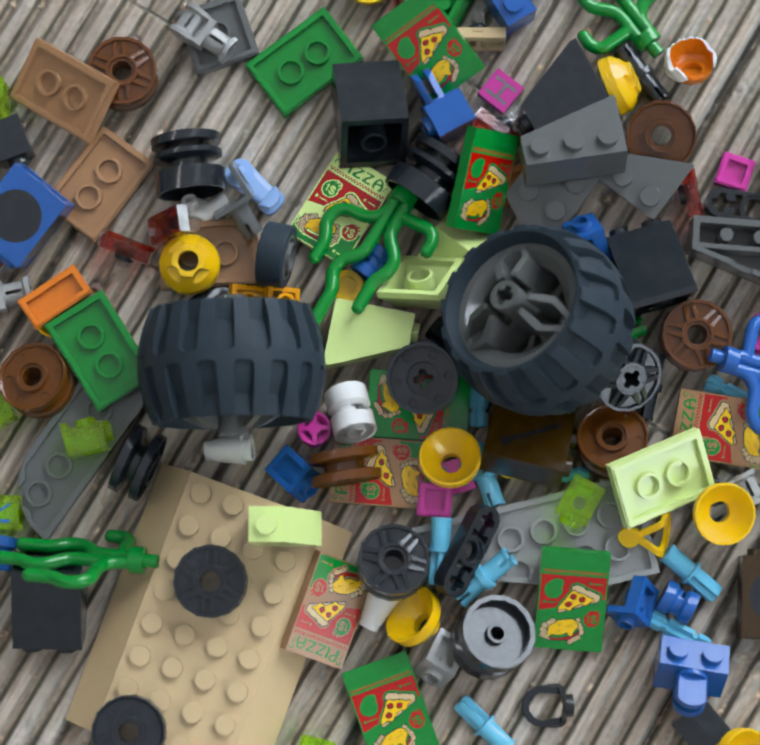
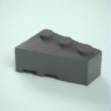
M615 94L520 136L519 160L525 187L625 173L628 149Z
M694 215L688 225L687 256L760 286V220Z

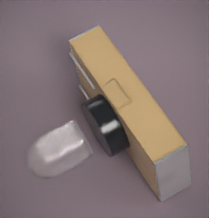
M480 6L474 7L471 11V25L469 27H457V29L474 51H505L506 27H487L484 25L483 8Z

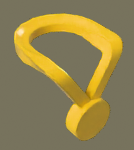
M671 511L663 514L658 523L641 530L637 527L629 530L622 527L618 534L620 544L624 547L633 548L639 543L656 556L663 558L669 544ZM664 527L659 547L644 538V536Z

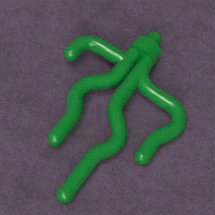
M577 0L579 5L588 13L612 18L621 27L603 41H596L586 30L580 31L577 34V39L588 52L596 55L606 54L628 38L640 53L647 50L654 59L664 52V49L657 42L661 35L647 18L648 8L656 0H638L636 4L632 0H615L620 7L609 3H599L594 0Z
M396 185L386 203L377 210L370 211L357 205L343 202L329 207L322 215L319 223V238L308 256V261L313 265L319 264L328 250L333 237V223L338 217L348 216L359 222L373 224L359 247L341 253L329 264L326 271L325 289L312 310L318 326L336 298L339 290V275L342 269L349 264L359 262L368 257L377 246L383 234L384 246L387 252L386 264L371 274L362 286L351 307L355 314L364 312L376 289L391 279L398 270L401 256L397 235L403 225L425 235V242L420 249V255L423 258L428 259L434 254L439 243V233L435 226L428 221L410 214L418 201V197L402 186Z
M113 529L106 531L104 537L109 543L120 544L118 549L99 547L92 541L78 537L59 539L22 537L16 541V547L20 551L64 553L48 557H31L20 552L0 550V564L23 568L21 576L24 581L47 583L64 589H82L91 586L99 579L102 573L108 570L128 569L130 574H144L146 568L157 569L160 558L159 555L148 554L146 547L135 546L136 538L132 533ZM64 566H89L87 572L80 575H66L54 570Z

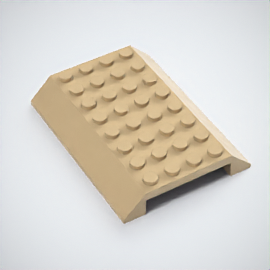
M162 463L134 536L136 538L135 546L146 547L148 554L159 555V567L157 569L146 568L144 574H130L128 569L121 570L65 720L92 731L95 716L106 702L122 695H139L150 699L161 709L167 726V738L164 745H275L307 658L280 648L314 551H321L343 560L352 532L322 520V546H252L248 542L249 506L284 505L191 471ZM207 544L222 546L237 554L245 565L248 575L247 593L241 604L229 614L216 618L196 616L186 610L177 599L173 586L175 568L181 558L193 548ZM214 571L207 572L202 578V585L205 590L209 592L215 591L220 585V578ZM125 722L121 726L120 734L124 740L131 742L138 738L139 730L134 723Z

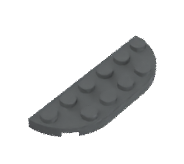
M78 382L70 402L62 411L52 416L29 448L19 472V495L21 508L27 521L43 539L51 538L143 410L144 404L139 387L98 412L84 388Z

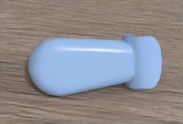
M245 159L234 160L255 192L251 200L258 204L257 207L265 215L270 216L276 213L285 201L284 195L276 186L272 187L249 161ZM227 166L225 169L227 182L231 187L244 194V191Z

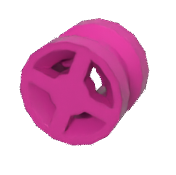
M321 412L316 413L314 420H311L309 423L298 424L297 428L302 442L309 447L315 448L327 443L332 432L329 419Z

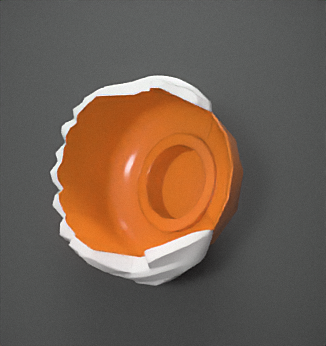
M698 37L679 39L676 43H672L667 48L664 58V68L667 76L676 82L689 86L702 84L707 80L717 63V56L714 50L711 49L704 39Z

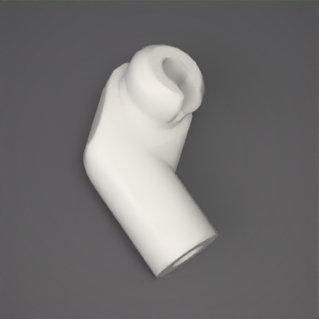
M224 193L209 202L197 198L194 194H187L181 199V204L187 205L188 217L200 221L212 220L214 212L229 203Z

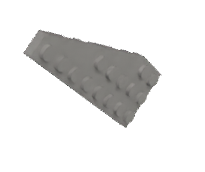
M610 480L496 507L495 509L500 517L499 526L479 564L483 566L505 547L510 551L508 555L512 554L518 564L513 566L495 582L538 585L542 546L611 551L608 586L632 580L633 575L650 576L660 573L655 554L639 543L633 548L624 547L620 544L618 534L623 525ZM465 515L453 518L450 544ZM481 515L480 520H481L482 523L484 524V521H485V520L482 518V515ZM645 522L636 527L641 530L648 527V524ZM431 523L411 528L422 536L426 545L430 548ZM650 534L644 536L645 539L652 543ZM470 541L466 542L462 548L464 559H467L472 552ZM390 556L384 560L385 565L390 569H398L402 566L401 560L397 557Z

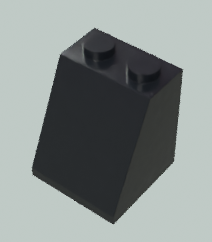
M576 38L569 41L521 104L517 118L518 124L515 125L519 135H525L609 97Z
M399 60L332 64L331 89L339 168L396 165L398 161L406 163L409 113Z
M659 217L654 220L649 219L641 223L642 228L629 231L627 226L610 231V237H606L611 262L621 274L628 288L635 316L679 305L682 302L691 300L698 292L697 284L671 220L661 222Z
M19 550L20 553L26 554L31 557H48L59 553H64H42ZM13 565L11 570L13 649H22L29 653L39 652L42 649L57 650L60 653H73L76 650H82L86 638L88 587L64 589L47 583L27 582L21 576L24 569ZM64 566L54 570L66 575H80L87 572L88 566Z

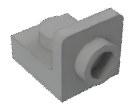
M440 627L434 635L423 659L415 666L413 672L419 675L427 684L443 688L455 677L459 665L456 663L450 650V632Z

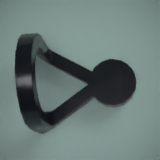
M561 684L540 685L526 692L522 699L521 709L525 719L532 725L559 728L566 724L567 717L574 716V699L572 694L565 693L564 687ZM541 692L559 694L563 705L561 716L548 720L534 718L529 710L531 698Z

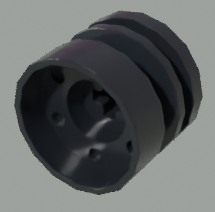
M186 128L166 132L151 139V150L156 153L152 156L153 164L160 167H168L155 173L158 199L163 201H181L187 194H194L197 198L205 199L220 195L226 191L224 166L210 163L222 157V149L217 147L221 142L220 132L206 128Z
M419 133L413 142L416 148L409 147L406 150V155L414 166L398 161L385 179V182L391 190L398 185L418 197V201L414 209L435 221L441 222L449 211L452 198L446 189L453 192L461 156L448 145L428 135Z
M633 337L632 351L630 357L626 356L620 369L622 373L615 383L611 382L600 393L601 396L598 398L599 401L615 411L630 412L643 407L653 398L660 386L662 370L659 358L652 349Z
M416 342L404 346L393 356L387 368L386 384L390 396L401 408L414 414L431 415L443 411L454 401L460 387V373L455 368L451 356L443 348L433 343ZM422 370H426L428 375L434 377V381L428 383L427 389H423L421 384L415 382V379L421 376Z

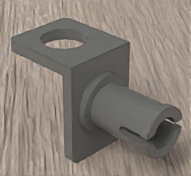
M233 160L229 163L228 168L244 191V194L215 211L212 217L216 221L224 215H230L243 235L244 240H248L252 237L253 233L256 235L263 228L247 206L248 200L254 197L255 192Z

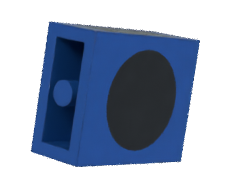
M17 162L14 163L0 181V261L11 269L15 267L27 268L75 207L73 203L27 165Z

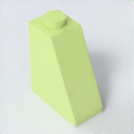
M336 298L325 349L326 369H333L393 355L404 346L410 345V342L416 343L420 330V323L414 322L416 313L368 304L363 313L355 314L351 308L354 301Z
M249 506L248 542L252 546H322V511L287 506Z

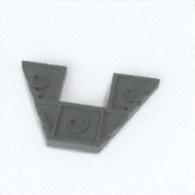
M628 153L625 173L525 187L521 172L507 191L506 197L520 225L534 224L563 229L562 224L572 219L600 181L654 220L694 168V165Z

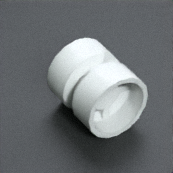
M359 381L342 382L332 386L325 392L324 398L328 414L332 417L330 422L335 441L342 444H354L369 439L376 433L377 426L373 410L369 408L371 404L364 383Z

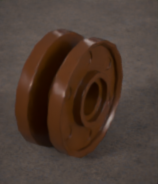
M113 37L102 42L92 52L87 64L120 83L109 106L110 109L118 112L134 111L145 106L154 96L159 84L158 68L151 50L141 41L130 37ZM120 69H129L132 72L125 80L115 78L116 72Z
M653 100L642 105L631 116L626 130L627 146L630 153L635 155L685 162L691 156L696 144V126L690 113L680 104L670 100ZM664 126L670 130L671 138L667 143L658 144L653 141L651 134L656 127Z
M693 299L680 303L667 313L660 325L658 340L661 352L667 356L666 359L670 364L683 371L699 372L707 370L716 364L707 361V355L711 348L721 351L725 345L731 346L733 331L730 319L722 308L710 301ZM689 328H698L703 333L701 344L690 342L687 336Z
M35 342L22 345L10 353L0 369V392L4 400L28 418L39 420L59 413L72 399L76 387L75 374L65 358L47 344ZM41 377L40 381L33 386L34 381Z
M605 404L595 406L584 415L578 425L577 452L580 462L590 473L602 479H609L606 464L648 446L649 432L645 420L636 410L623 412L615 411ZM614 437L621 442L613 446L606 444L604 440Z
M354 446L307 456L308 466L324 467L325 473L311 478L312 488L339 487L382 478L380 467H365L364 461L378 456L377 446Z

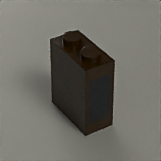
M494 404L479 470L558 489L562 477L569 478L573 458L568 457L569 449L574 450L577 442L578 430L573 429L576 415L566 413L561 415L531 416L516 413Z
M747 549V555L738 556L736 638L760 639V549Z

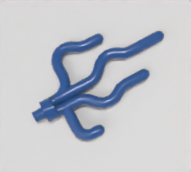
M760 314L754 316L747 323L741 350L725 345L721 351L711 348L707 355V361L716 363L719 372L737 376L746 384L748 396L745 407V419L748 427L758 436H760V356L755 354L760 329Z

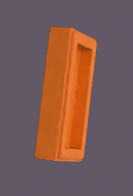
M73 264L17 302L38 331L45 324L94 293Z

